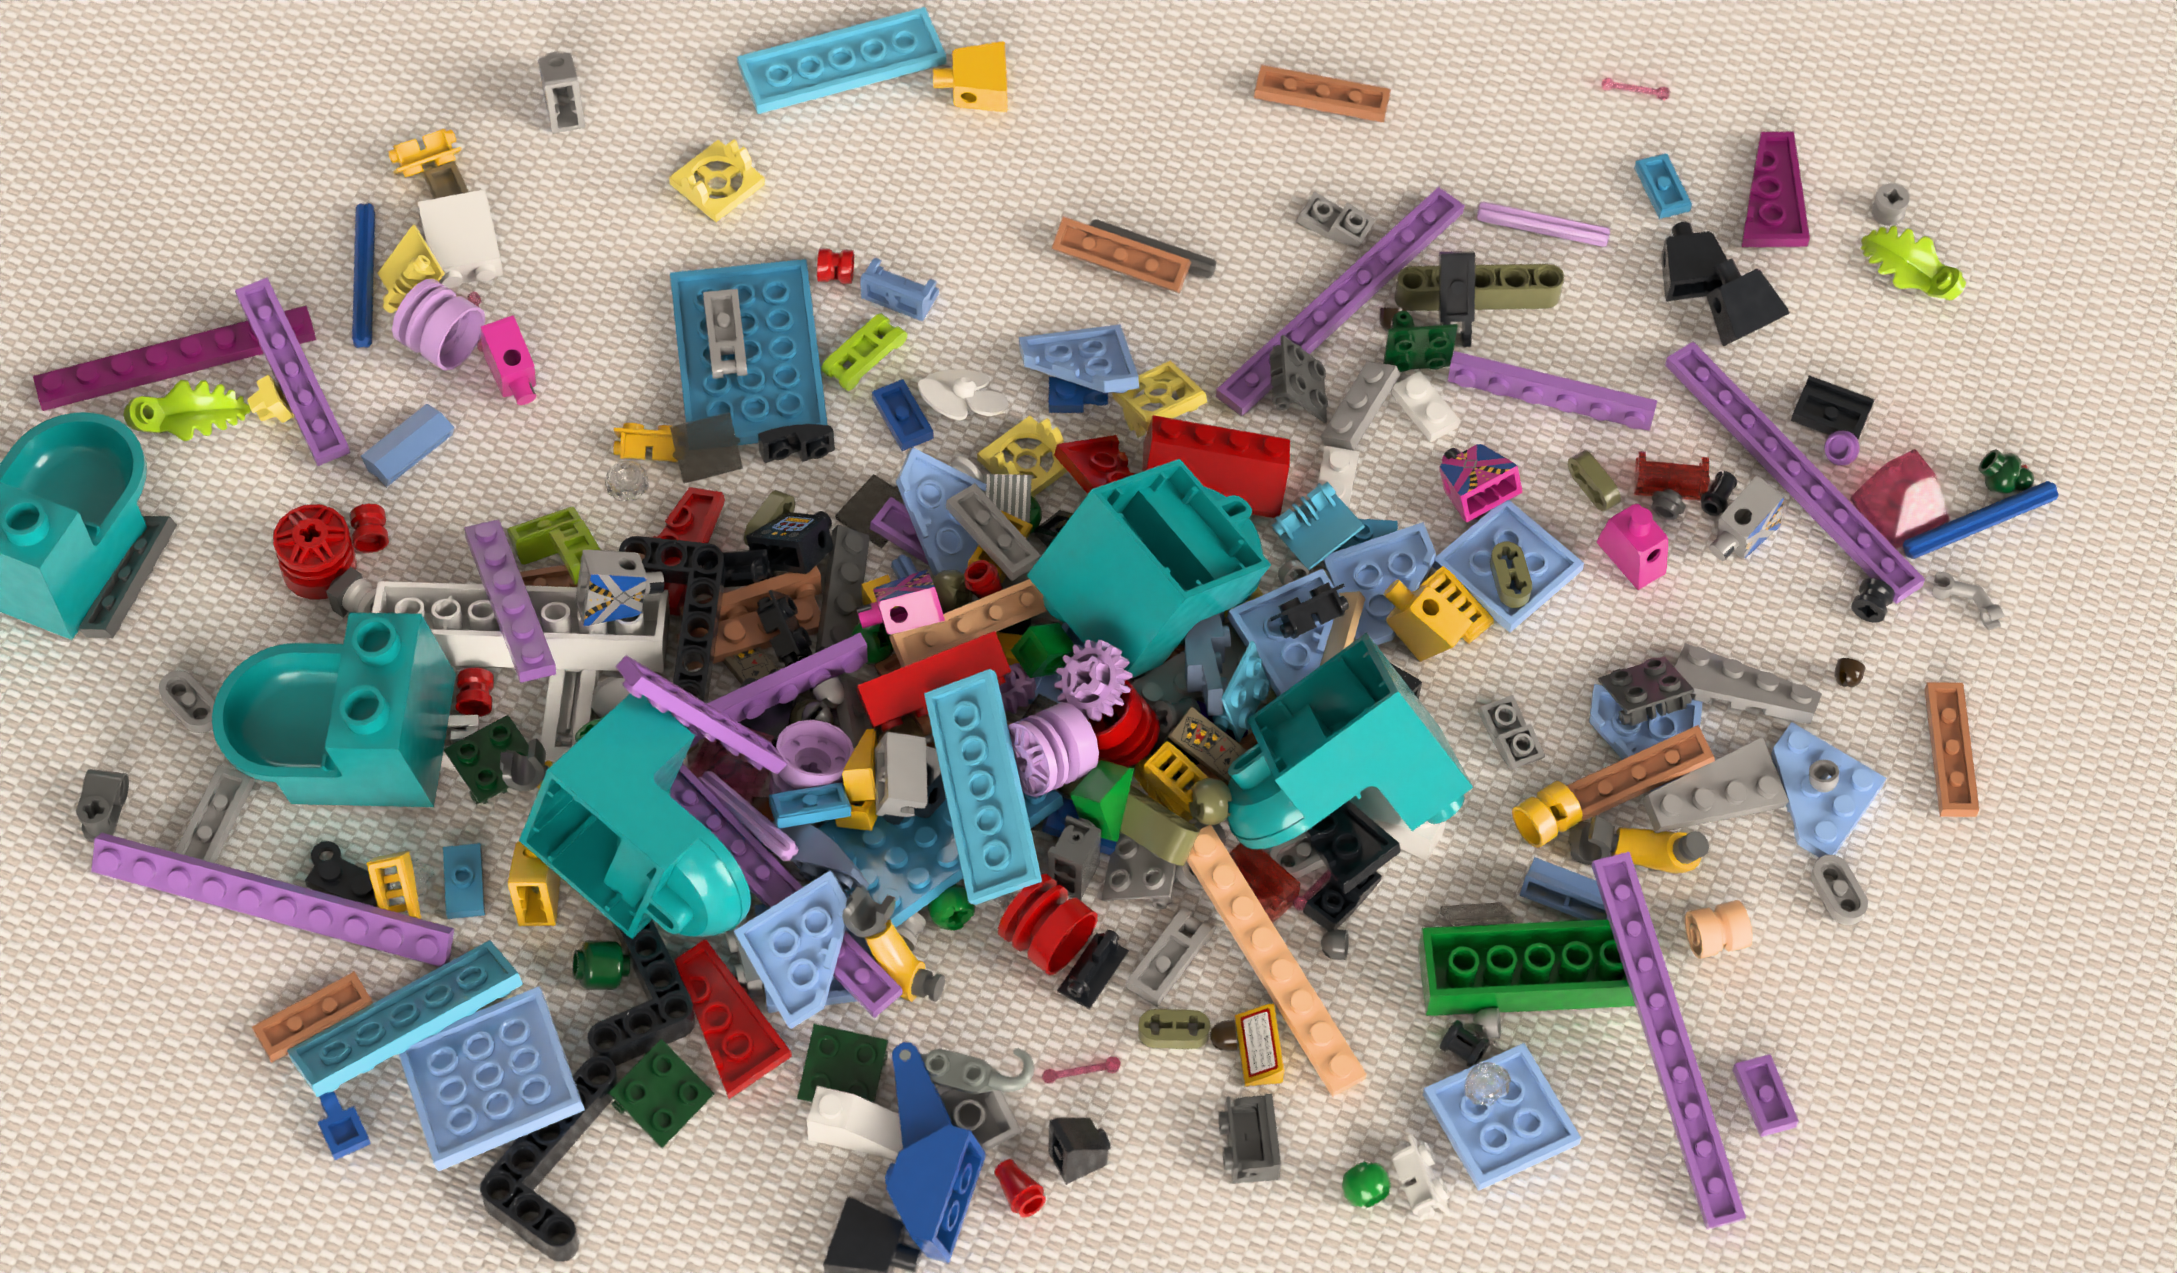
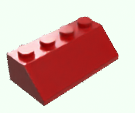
M1152 416L1143 443L1142 472L1180 459L1204 487L1213 489L1226 497L1235 495L1243 498L1250 505L1252 515L1269 518L1281 515L1290 467V439Z
M993 631L857 685L856 692L872 728L881 726L882 731L885 732L904 724L901 717L915 712L917 718L928 715L924 693L988 669L996 672L999 686L1006 683L1004 676L1009 675L1011 669L997 634Z

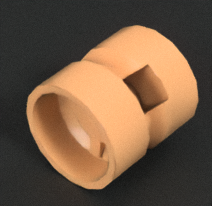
M1740 900L1718 904L1714 912L1709 907L1686 912L1685 929L1692 952L1698 959L1717 955L1719 951H1722L1723 947L1727 951H1734L1751 946L1752 928L1747 911Z

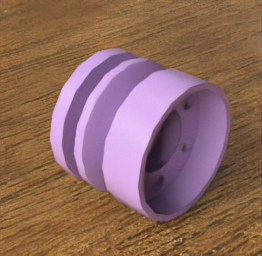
M425 279L407 293L394 316L392 333L397 341L416 353L421 352V356L444 371L452 370L462 364L478 344L481 337V326L485 325V314L478 306L462 296L457 297L455 292L437 280Z
M1061 702L1036 713L1035 716L1031 715L1008 725L1022 792L1026 795L1033 797L1044 795L1062 787L1064 784L1088 775L1098 765L1099 750L1095 733L1084 714L1072 704Z
M805 720L787 726L779 734L776 750L786 761L787 765L778 775L774 772L771 773L770 795L840 782L844 786L843 769L854 751L851 739L841 729L827 722Z

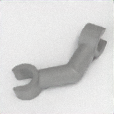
M1946 572L1936 573L1934 582L1944 584L1946 587L1934 585L1931 593L1934 597L1945 599L1950 595L1973 599L1980 610L1981 620L1987 630L2001 626L1998 619L2005 617L1999 605H1993L1982 587L1954 581V578Z

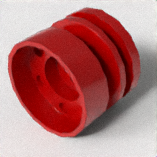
M321 504L303 505L290 510L276 525L273 532V545L279 560L281 574L286 586L297 596L309 600L328 599L326 591L329 589L332 581L336 577L342 576L350 567L355 570L357 569V559L352 546L349 528L344 517L335 509Z
M1125 680L1124 685L1128 686L1131 690L1130 693L1121 694L1120 698L1124 702L1123 706L1114 704L1112 706L1114 715L1108 716L1102 713L1101 721H1095L1091 718L1088 721L1097 738L1098 762L1105 760L1130 767L1137 764L1150 753L1157 742L1160 724L1159 717L1139 695L1131 683Z
M1045 873L1041 875L1042 882L1023 888L1009 904L999 923L998 935L1008 943L1012 942V946L1020 952L1028 949L1027 959L1050 976L1066 967L1085 946L1095 929L1098 914L1077 897L1068 899V890L1062 885H1057V881Z

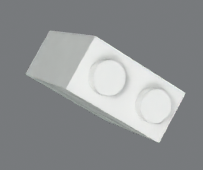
M485 189L418 202L426 244L445 273L439 281L442 285L454 288L462 283L478 280L489 281L495 277L503 276L500 253Z

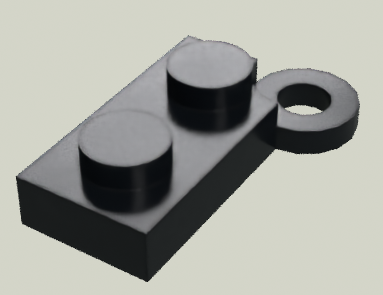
M323 841L312 849L311 860L314 867L305 879L308 888L377 907L369 871L342 859L340 848L334 842ZM325 851L332 852L333 856L329 860L324 861L319 858L320 854ZM390 883L387 884L388 890L391 888Z

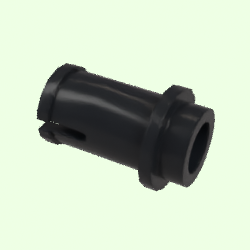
M1719 471L1716 474L1709 491L1704 492L1700 499L1701 508L1705 513L1717 516L1727 509V500L1737 485V479L1733 474L1724 471V473Z

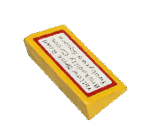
M1266 1004L1235 1015L1244 1086L1283 1083L1284 1066L1274 1004Z

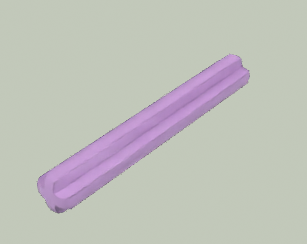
M1484 201L1480 203L1477 213V220L1601 247L1607 246L1610 235L1608 227Z
M706 771L702 777L698 778L751 834L783 861H790L792 856L798 853V847L790 837L778 829L776 825L712 771Z

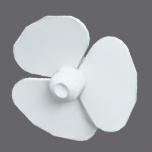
M965 369L942 370L931 373L918 382V390L922 398L934 410L953 420H964L967 414L970 413V409L981 415L994 416L1004 413L1009 406L1007 397L1001 393L990 390L976 391L986 387L990 381L989 376L982 372Z

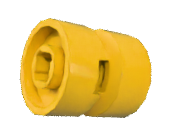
M1554 781L1537 792L1536 797L1531 796L1512 809L1513 821L1518 831L1530 845L1536 848L1542 847L1557 837L1558 831L1564 832L1582 821L1583 817L1578 800L1571 790L1559 781Z

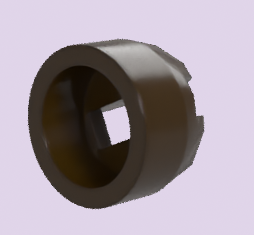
M1380 308L1379 320L1382 328L1388 332V329H1391L1393 316L1400 311H1407V309Z
M1840 658L1837 660L1834 676L1840 686L1853 688L1860 684L1866 667L1857 660Z
M1235 1020L1219 1022L1212 1028L1210 1039L1213 1046L1218 1050L1237 1051Z

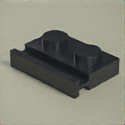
M1809 375L1794 409L1791 421L1828 435L1836 431H1848L1859 440L1875 399Z

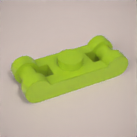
M879 313L834 351L822 364L821 371L830 378H837L841 387L851 391L856 387L860 378L893 349L900 348L906 341L908 334L899 326L893 327L890 324V319ZM847 361L853 364L848 369L842 366Z
M584 521L574 523L573 528L561 531L559 528L549 532L553 548L560 555L574 584H578L582 551L601 550Z

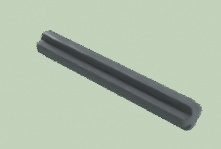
M1093 219L1090 226L1189 259L1191 261L1189 273L1209 279L1215 272L1216 261L1212 258L1098 219Z

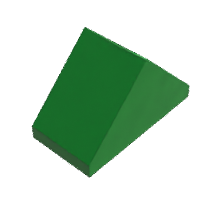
M1100 760L1098 765L1089 772L1070 795L1079 818L1086 819L1101 829V838L1118 842L1134 768L1105 760Z

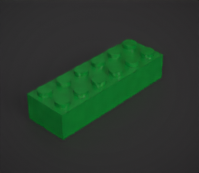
M1608 919L1422 928L1418 953L1426 1016L1476 1014L1485 1008H1499L1500 1013L1636 1006Z

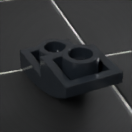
M791 425L758 433L759 453L764 463L785 459L795 452L798 453L802 462L811 459L822 458L829 452L835 451L834 431L829 425Z
M1375 871L1344 894L1331 874L1329 882L1306 902L1303 912L1327 931L1336 930L1369 896L1381 881L1382 875Z

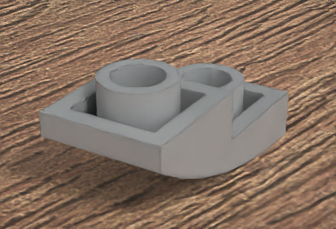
M1315 191L1296 220L1297 223L1320 235L1357 247L1361 245L1376 221L1348 202L1344 208H1341Z
M1514 695L1479 708L1478 713L1489 736L1511 770L1545 758L1531 723L1526 725Z

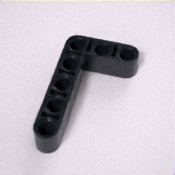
M642 536L629 537L621 543L619 552L643 554L645 558L642 560L645 572L661 571L665 583L687 585L673 684L707 704L726 576L723 553L719 547L710 543ZM670 557L681 559V562L675 566L664 564ZM711 560L717 563L715 568L711 570H705L700 567L705 561ZM701 594H708L713 597L710 602L705 604L695 601ZM696 628H704L708 631L705 636L700 638L690 635ZM691 662L703 664V667L696 672H690L685 669Z
M653 919L633 939L610 921L625 953L629 954L632 968L648 999L647 1002L597 1022L588 1031L587 1039L591 1057L605 1056L610 1058L615 1066L648 1053L660 1039L666 1044L679 1040L690 1034L695 1026L692 999ZM647 949L655 951L653 954L648 956H641L639 954L643 950ZM667 980L670 982L668 985L663 987H657L654 985L657 981ZM675 1011H682L685 1013L682 1017L679 1018L669 1017V1015ZM639 1026L650 1028L644 1033L634 1032V1029ZM604 1041L614 1042V1045L609 1048L598 1047Z
M605 1056L589 1058L573 1075L585 1110L519 1137L480 1183L483 1203L489 1215L556 1262L568 1261L577 1254L579 1239L576 1226L569 1216L538 1195L534 1190L613 1100L608 1092L618 1083L615 1064L610 1058ZM600 1075L609 1077L603 1083L592 1082L595 1077ZM556 1132L559 1134L557 1138L551 1141L542 1139L546 1133ZM523 1161H531L534 1163L530 1168L525 1170H520L516 1168L517 1165ZM495 1191H508V1194L503 1198L494 1199L491 1197ZM527 1212L539 1213L534 1220L524 1221L521 1219ZM565 1233L569 1235L568 1239L564 1242L554 1243L551 1241L552 1237L557 1234Z

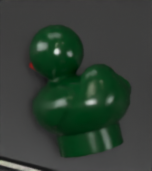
M1994 449L1979 464L1978 470L1985 476V484L1992 492L2009 494L2014 489L2025 491L2031 488L2034 483L2033 473L2028 469L2027 465H2021V459L2013 453L2002 454L1999 450Z

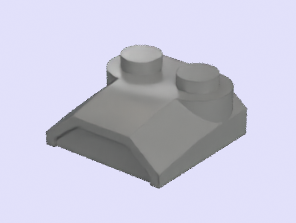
M944 1086L937 1087L953 1126L970 1130L984 1151L1022 1133L1002 1091L970 1094Z

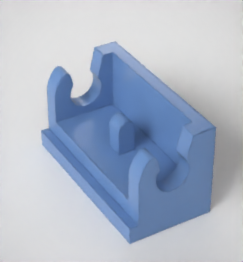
M874 258L865 273L860 277L861 298L923 322L939 295V288L935 287L937 281L930 279L926 285L919 284L885 271L883 267L879 266L882 260Z

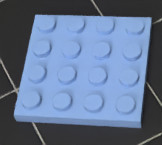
M540 986L475 1012L471 1016L463 1017L445 1027L440 1033L426 1037L410 1046L405 1052L399 1054L428 1148L438 1171L585 1110Z

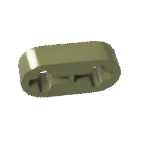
M1585 450L1568 459V469L1571 476L1600 511H1606L1620 503L1621 496L1617 485L1590 452Z
M778 490L772 491L746 526L744 543L748 546L746 539L748 534L785 513H794V497Z
M1504 541L1498 543L1493 548L1490 558V568L1501 602L1508 607H1522L1528 603L1532 591V581L1524 553L1513 542ZM1506 555L1509 560H1513L1510 569H1508L1505 559H1501V556ZM1512 580H1514L1517 590H1521L1520 594H1515L1513 589H1509Z
M1152 1009L1143 1013L1139 1018L1138 1037L1144 1045L1151 1048L1197 1049L1204 1046L1209 1040L1211 1025L1208 1017L1201 1011ZM1151 1023H1158L1160 1029L1158 1035L1151 1034ZM1191 1023L1196 1024L1198 1029L1195 1036L1190 1035L1188 1030Z

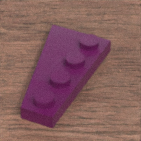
M1794 131L1761 132L1741 247H1808L1810 235Z

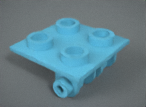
M1328 482L1323 485L1319 483L1314 490L1307 494L1308 501L1302 496L1300 500L1303 505L1298 507L1293 503L1292 507L1295 511L1293 512L1289 508L1279 517H1275L1276 522L1271 525L1274 532L1308 570L1315 567L1365 527L1335 494V490Z
M1254 641L1249 643L1221 698L1223 702V715L1212 717L1213 724L1223 732H1226L1227 729L1233 730L1237 742L1241 741L1246 729L1249 730L1251 728L1247 719L1255 714L1260 702L1266 699L1269 692V680L1266 678L1262 659L1259 657Z

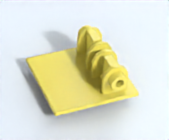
M415 225L411 226L377 273L389 292L383 297V308L389 313H394L398 310L407 293L418 283L425 279H435L439 282L445 274Z

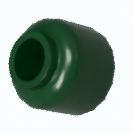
M585 941L580 950H575L573 954L574 980H579L581 986L587 990H615L619 987L622 977L629 976V954H623L620 944L616 941Z

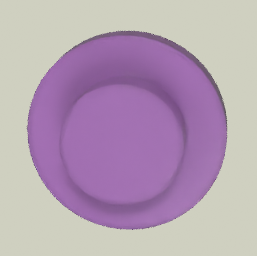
M1836 431L1825 442V454L1833 464L1840 466L1848 465L1855 461L1859 454L1860 446L1858 439L1851 432Z

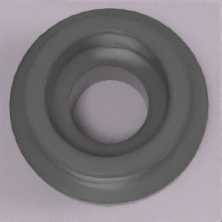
M1670 489L1655 491L1652 496V510L1667 519H1677L1679 514L1684 513L1686 505L1682 501V496Z

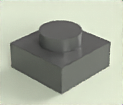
M352 567L342 576L336 577L326 591L332 610L341 617H344L349 612L342 606L344 594L353 582L363 578L362 574Z

